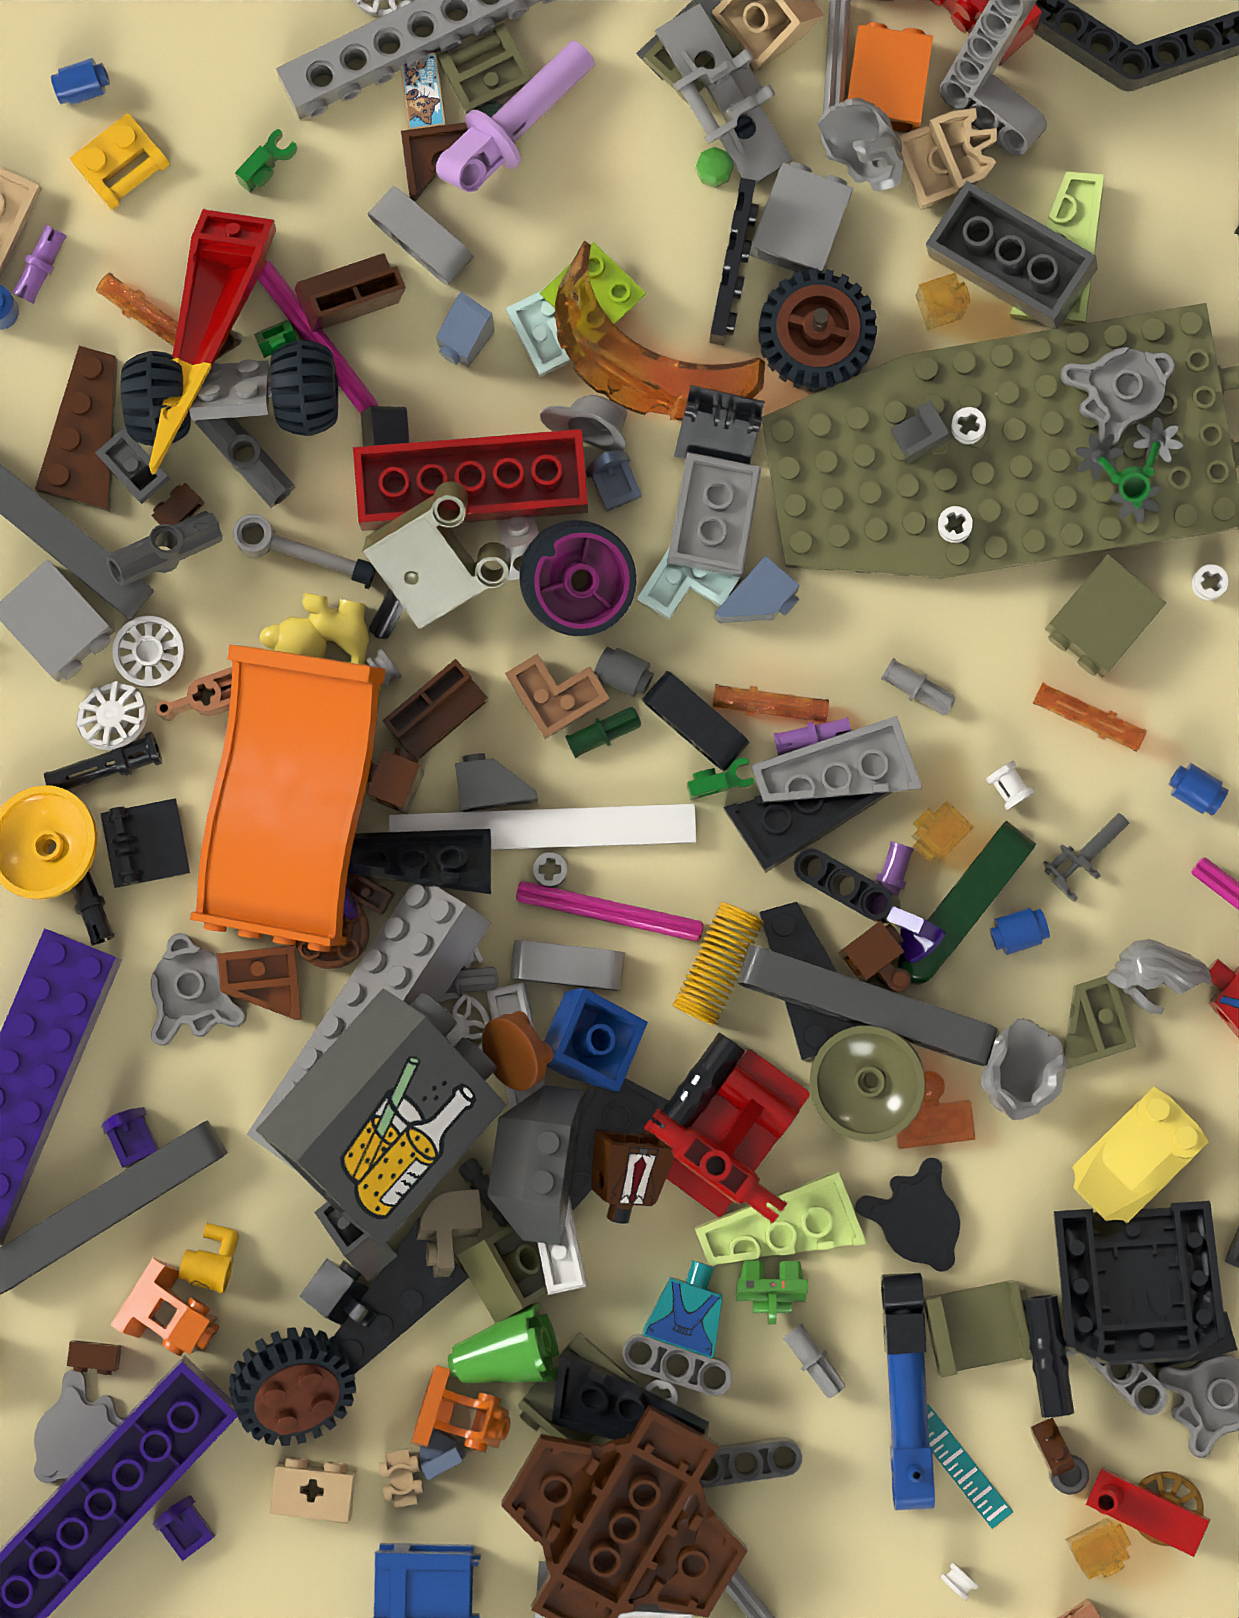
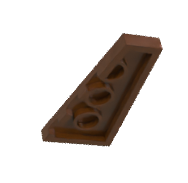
M83 346L78 347L35 487L38 492L110 512L111 499L109 496L112 471L95 452L114 436L113 414L117 377V358L115 355Z

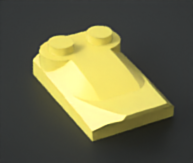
M1153 1087L1071 1167L1075 1173L1073 1188L1105 1221L1123 1220L1127 1224L1209 1143V1140L1200 1126L1171 1097Z

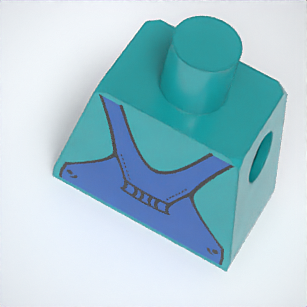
M692 1260L686 1281L670 1277L643 1327L642 1335L713 1359L723 1296L721 1293L708 1289L714 1267Z

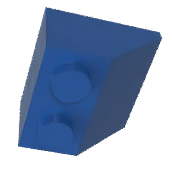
M584 987L566 991L544 1040L553 1052V1060L547 1064V1067L568 1078L619 1092L648 1022Z

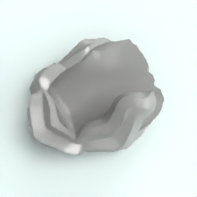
M859 97L846 99L836 104V106H831L830 109L823 111V115L819 116L820 121L817 125L821 130V141L826 149V156L829 160L847 165L848 174L855 182L862 183L868 181L874 191H882L899 185L904 163L901 154L902 142L899 135L893 130L887 114L876 107L874 103Z
M1149 938L1134 941L1129 947L1124 949L1119 955L1120 961L1115 963V968L1110 970L1106 978L1117 987L1123 988L1124 993L1129 994L1140 1008L1145 1009L1149 1014H1162L1164 1008L1147 999V990L1158 988L1163 983L1175 993L1184 994L1202 982L1210 985L1212 980L1207 966L1202 961L1194 958L1189 953L1171 948Z
M1018 1018L1009 1027L1003 1029L995 1039L991 1056L981 1079L982 1088L989 1095V1100L996 1109L1004 1112L1012 1120H1021L1038 1114L1044 1106L1050 1104L1062 1092L1063 1079L1068 1067L1067 1058L1062 1055L1060 1040L1053 1034H1047L1044 1028H1040L1038 1024L1025 1018Z

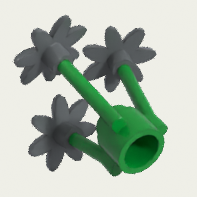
M1158 416L1154 418L1152 429L1147 425L1138 424L1137 430L1144 438L1136 440L1133 443V447L1139 449L1148 448L1145 457L1147 462L1143 468L1131 466L1122 472L1117 471L1115 463L1111 460L1124 453L1122 448H1111L1114 435L1108 434L1100 443L1096 435L1091 433L1089 435L1090 448L1078 447L1075 449L1078 456L1085 458L1077 466V471L1084 472L1092 468V478L1096 481L1100 478L1104 468L1111 477V481L1119 485L1120 492L1113 494L1111 500L1117 503H1125L1119 511V518H1125L1133 511L1137 522L1141 524L1145 518L1144 508L1153 512L1160 510L1159 505L1149 498L1159 493L1161 488L1160 486H1150L1149 478L1154 474L1158 453L1166 462H1171L1172 456L1169 449L1183 448L1184 444L1180 440L1172 438L1177 433L1179 426L1174 424L1163 430L1162 420Z

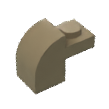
M479 1189L450 1191L441 1194L429 1203L421 1216L415 1237L416 1240L431 1239V1242L426 1243L427 1266H433L434 1277H449L455 1268L452 1238L477 1237L481 1231L482 1217Z

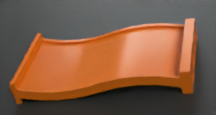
M229 644L227 660L232 661V681L228 724L204 830L198 874L196 911L191 912L190 920L204 922V929L226 932L227 927L239 929L238 935L242 937L259 939L261 934L273 936L272 942L296 945V940L308 942L307 949L331 952V946L346 945L347 937L342 936L347 873L372 759L379 685L384 684L386 668Z

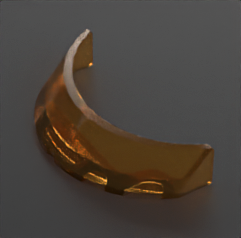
M585 240L583 241L558 287L555 300L556 334L561 349H565L573 363V370L594 391L606 395L609 400L635 413L646 415L648 412L670 415V420L682 421L690 385L748 398H754L763 389L765 361L760 358L717 365L689 363L657 354L626 336L607 317L595 297L588 271L591 244Z

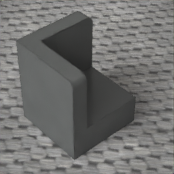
M931 400L919 406L916 415L896 425L891 430L908 463L949 441L950 434Z

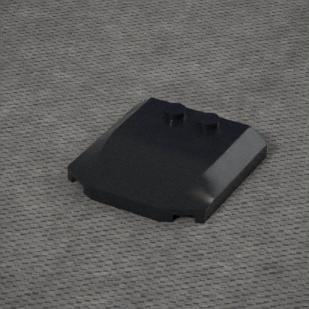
M1210 1201L1171 1203L1169 1208L1141 1209L1127 1224L1123 1220L1105 1221L1097 1212L1093 1213V1209L1054 1211L1053 1217L1067 1349L1109 1366L1185 1361L1225 1339L1226 1328Z

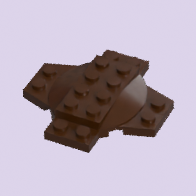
M651 1405L647 1407L632 1434L628 1433L626 1438L609 1441L602 1445L541 1434L502 1499V1507L535 1542L538 1541L543 1546L549 1575L532 1602L531 1610L545 1618H618L619 1614L634 1612L635 1607L650 1603L658 1605L659 1609L708 1618L748 1552L745 1543L706 1503L700 1478L719 1448L718 1442Z

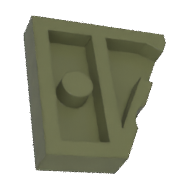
M1108 975L1074 985L1063 1055L1068 1061L1067 1069L1136 1047L1117 986L1106 979Z

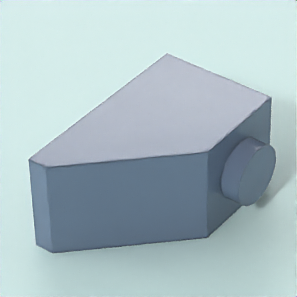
M461 291L436 336L437 344L441 348L439 353L454 365L461 362L469 367L495 332L492 313Z
M764 556L718 608L714 619L719 623L773 620L779 612L786 616L799 601L795 594L798 592L800 585L768 557Z

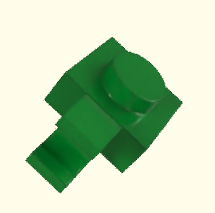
M280 129L273 131L263 147L260 145L235 172L239 184L249 193L256 186L260 188L270 180L274 173L275 161L289 160L297 152L298 148L294 142L290 143L286 149L276 147L278 141L283 137Z
M289 320L254 334L264 358L272 356L277 349L285 344L297 341Z
M738 758L733 761L726 773L716 774L715 768L692 774L694 780L687 782L690 800L724 792L731 788H747L754 783L753 777L743 780L736 774L737 768L749 764L748 758Z

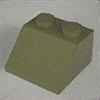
M510 1224L457 1255L495 1323L518 1312L548 1293L538 1242L522 1240Z

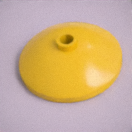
M43 785L22 790L0 808V884L4 888L26 899L45 900L68 892L84 878L93 863L98 841L97 827L93 815L79 797L63 788ZM55 842V851L48 854V847Z

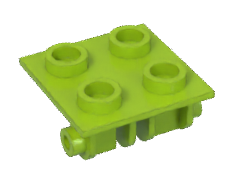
M593 242L540 292V295L576 330L575 334L582 342H588L593 346L646 293Z

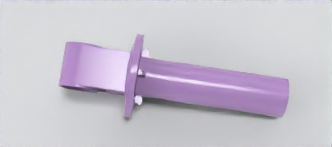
M571 41L492 117L481 111L471 110L465 116L468 130L438 158L436 171L439 178L466 192H474L501 165L508 169H515L521 163V156L515 142L595 66L594 59L588 50L580 43Z

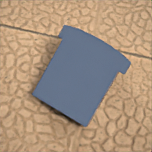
M620 450L604 452L592 461L585 471L588 479L593 478L607 512L642 497L628 464L631 460L626 452Z
M432 1430L428 1446L420 1448V1463L423 1476L430 1480L463 1462V1458L466 1456L465 1450L450 1436Z

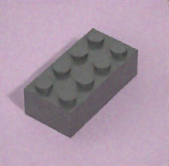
M969 181L965 182L926 242L930 258L1050 329H1057L1061 326L1098 269L1096 255Z

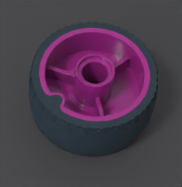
M564 521L543 530L527 547L520 565V588L529 610L545 626L565 635L588 636L612 627L627 612L636 591V569L626 545L609 529L589 521ZM581 569L586 570L588 573L587 584L583 588L574 589L571 585L573 573Z

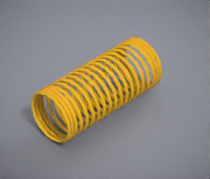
M720 902L719 909L715 912L717 918H713L712 922L714 924L709 925L712 931H706L709 937H703L706 943H701L700 946L703 949L697 950L701 956L696 955L694 957L698 962L694 961L691 963L694 968L688 969L691 974H687L686 978L688 980L683 981L686 987H680L683 993H677L676 1000H674L675 1003L672 1004L678 1010L713 1026L717 1025L716 1022H718L720 1015L699 1004L720 1013L723 1010L695 995L721 1006H726V1004L699 989L725 1000L729 998L700 982L728 994L732 992L702 975L733 988L735 987L734 984L707 970L733 981H738L737 978L708 963L736 975H740V972L710 956L739 969L742 968V965L713 950L744 962V958L714 943L744 956L746 955L745 951L724 942L716 936L748 949L749 945L735 940L721 931L751 944H755L754 940L722 924L735 928L754 938H757L758 935L729 920L757 932L761 931L760 928L764 924L762 919L726 902Z

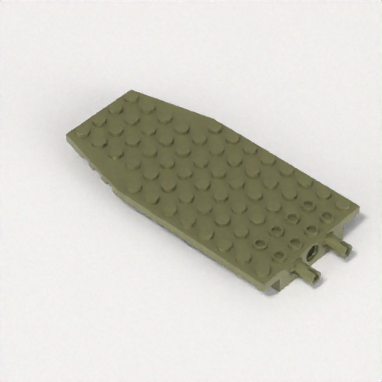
M1202 303L905 354L854 376L844 383L824 389L762 416L786 567L832 571L847 570L858 573H887L898 576L914 575L944 579L1239 529V483L1236 472L1239 465V442H1234L1230 438L1223 399L1224 391L1239 388V366L1221 369L1220 365H1217L1207 304ZM1124 347H1129V349L1138 350L1143 353H1167L1173 358L1175 369L1167 380L1163 400L1156 412L1143 422L1128 427L1122 434L1116 448H1122L1124 453L1117 458L1111 459L1115 463L1117 471L1122 472L1131 466L1143 468L1146 465L1145 457L1148 448L1139 449L1133 447V443L1136 440L1144 438L1137 430V425L1144 424L1152 429L1154 418L1157 416L1162 420L1163 430L1174 424L1179 426L1177 433L1172 438L1178 439L1184 444L1181 449H1169L1172 456L1171 462H1166L1158 453L1154 474L1149 480L1150 486H1160L1161 489L1159 493L1149 499L1156 502L1160 510L1153 512L1144 508L1145 518L1141 524L1137 522L1133 511L1125 518H1119V511L1125 503H1117L1111 500L1113 494L1120 492L1119 485L1111 481V477L1104 468L1100 478L1096 481L1092 478V468L1084 472L1077 471V466L1085 458L1078 456L1075 449L1078 447L1090 448L1089 435L1092 433L1098 438L1099 427L1098 424L1083 417L1079 412L1080 404L1088 398V393L1085 390L1067 386L1061 380V370L1064 365L1069 363H1095L1106 353ZM931 400L950 433L949 441L908 463L891 430L896 425L916 415L917 408ZM965 407L978 409L986 419L984 435L974 444L966 445L960 443L954 438L951 430L953 416L958 410ZM970 417L967 421L960 420L958 422L959 425H962L960 432L965 435L971 430L977 432L979 427L975 426L976 419ZM952 506L966 509L972 517L971 533L964 541L959 543H950L944 540L938 531V519L941 513ZM954 515L949 516V523L945 529L949 533L953 530L956 534L962 533V524L965 520L962 517L956 520Z

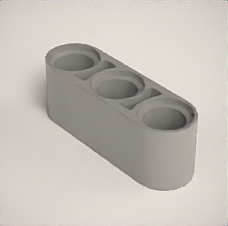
M392 186L367 214L376 226L445 285H449L473 259L472 253L457 238L395 186Z
M514 940L510 979L621 991L625 952Z
M640 1333L629 1337L623 1346L624 1361L635 1371L711 1396L724 1394L732 1384L731 1370L719 1358L713 1357L712 1359L643 1336ZM645 1342L651 1347L652 1353L646 1362L638 1363L631 1359L629 1349L634 1343ZM674 1354L685 1356L689 1362L687 1370L680 1375L671 1374L666 1368V1362L669 1357ZM716 1366L724 1370L725 1380L720 1386L710 1387L705 1384L703 1375L709 1367Z
M1082 1355L1127 1403L1137 1411L1146 1415H1154L1161 1412L1166 1406L1168 1397L1165 1388L1142 1363L1128 1364L1127 1373L1123 1377L1115 1378L1111 1374V1365L1108 1366ZM1144 1386H1153L1156 1393L1154 1402L1149 1406H1141L1138 1401L1139 1391Z

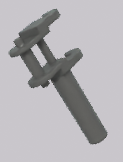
M1118 813L1080 850L1078 857L1072 853L1074 849L1071 846L1067 848L1062 844L1060 846L1062 852L1051 863L1043 862L1047 868L1045 873L1047 875L1050 873L1054 875L1055 879L1052 882L1071 901L1075 902L1078 897L1070 892V888L1065 884L1066 879L1080 866L1092 877L1098 879L1101 875L1093 869L1090 862L1129 825V821L1122 814ZM1069 858L1074 864L1061 875L1056 869Z

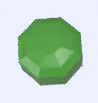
M716 147L701 152L696 164V172L701 182L712 187L728 182L733 170V162L728 152Z

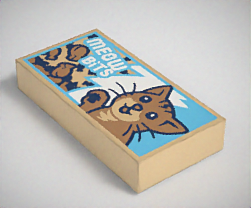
M436 53L427 54L429 59L422 64L417 60L418 66L412 69L408 68L406 63L400 66L408 130L446 125Z

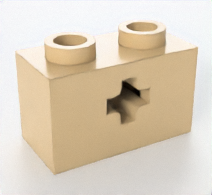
M286 1457L285 1463L279 1462L275 1466L270 1514L348 1523L351 1519L356 1471L347 1470L348 1464L327 1461L323 1468L309 1466V1459ZM312 1479L317 1480L318 1487L324 1488V1491L319 1492L316 1498L310 1497V1491L303 1489Z

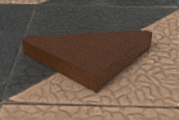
M466 122L401 131L410 199L416 201L437 175L436 165L438 158L468 130Z

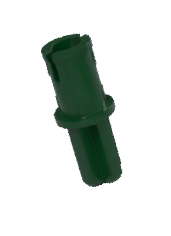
M629 707L601 721L599 718H596V723L571 735H566L565 738L574 757L578 758L580 755L605 743L608 747L611 745L610 741L640 728L641 720L637 711L633 707Z

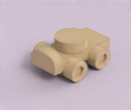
M409 1449L385 1453L386 1461L379 1463L381 1478L389 1477L390 1485L383 1486L385 1502L393 1500L394 1508L418 1504L417 1496L424 1495L422 1479L414 1480L413 1472L420 1471L418 1456L410 1457Z

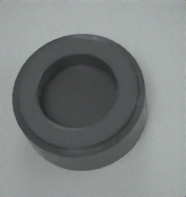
M1073 1454L1071 1456L1074 1460V1469L1053 1478L1049 1471V1479L1052 1485L1061 1493L1069 1495L1081 1492L1089 1481V1469L1086 1463Z

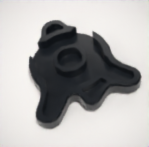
M926 1158L922 1161L918 1172L914 1176H894L891 1178L889 1186L893 1194L890 1199L885 1200L864 1195L857 1200L855 1208L859 1215L871 1219L881 1227L887 1243L899 1256L912 1262L928 1264L936 1271L943 1272L949 1270L955 1262L954 1248L960 1232V1218L953 1201L946 1195L942 1186V1163L936 1158Z

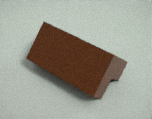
M385 253L299 281L296 284L295 292L313 333L398 304L406 287L397 266L391 268Z
M454 659L382 721L405 750L417 756L416 759L419 760L489 700L472 680L471 675L457 659Z

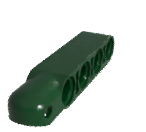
M1007 820L997 830L927 920L946 932L940 944L929 955L914 963L907 961L903 953L900 955L897 968H902L909 972L911 976L910 984L920 985L926 983L936 974L1037 845Z

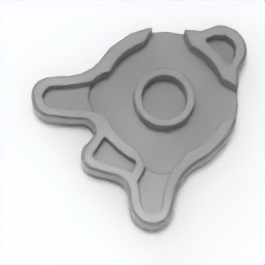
M1129 347L1117 348L1106 353L1095 363H1069L1064 365L1061 370V380L1067 386L1085 390L1088 393V398L1080 404L1079 412L1083 417L1098 424V439L1100 443L1108 434L1114 435V441L1111 448H1114L1119 444L1122 434L1128 427L1143 422L1159 408L1164 397L1167 380L1174 372L1175 363L1173 358L1167 353L1153 354L1132 350Z
M178 933L173 935L168 940L167 950L151 977L152 997L157 1006V1019L151 1031L152 1041L163 1046L169 1044L183 1024H188L192 1033L197 1037L207 1035L218 1023L231 1027L243 1025L246 1021L244 1009L238 1006L230 995L220 992L216 956L197 946L191 937L186 934Z
M1221 1354L1199 1360L1187 1368L1172 1366L1158 1368L1156 1379L1164 1388L1177 1392L1182 1396L1181 1403L1172 1409V1417L1189 1429L1188 1447L1194 1456L1199 1458L1206 1457L1210 1454L1214 1443L1221 1436L1239 1430V1359Z
M70 1370L64 1374L60 1398L54 1406L45 1412L37 1424L34 1436L37 1458L34 1473L41 1482L51 1483L57 1479L68 1478L124 1419L118 1416L111 1396L102 1395L94 1402L88 1400L86 1378L82 1372Z

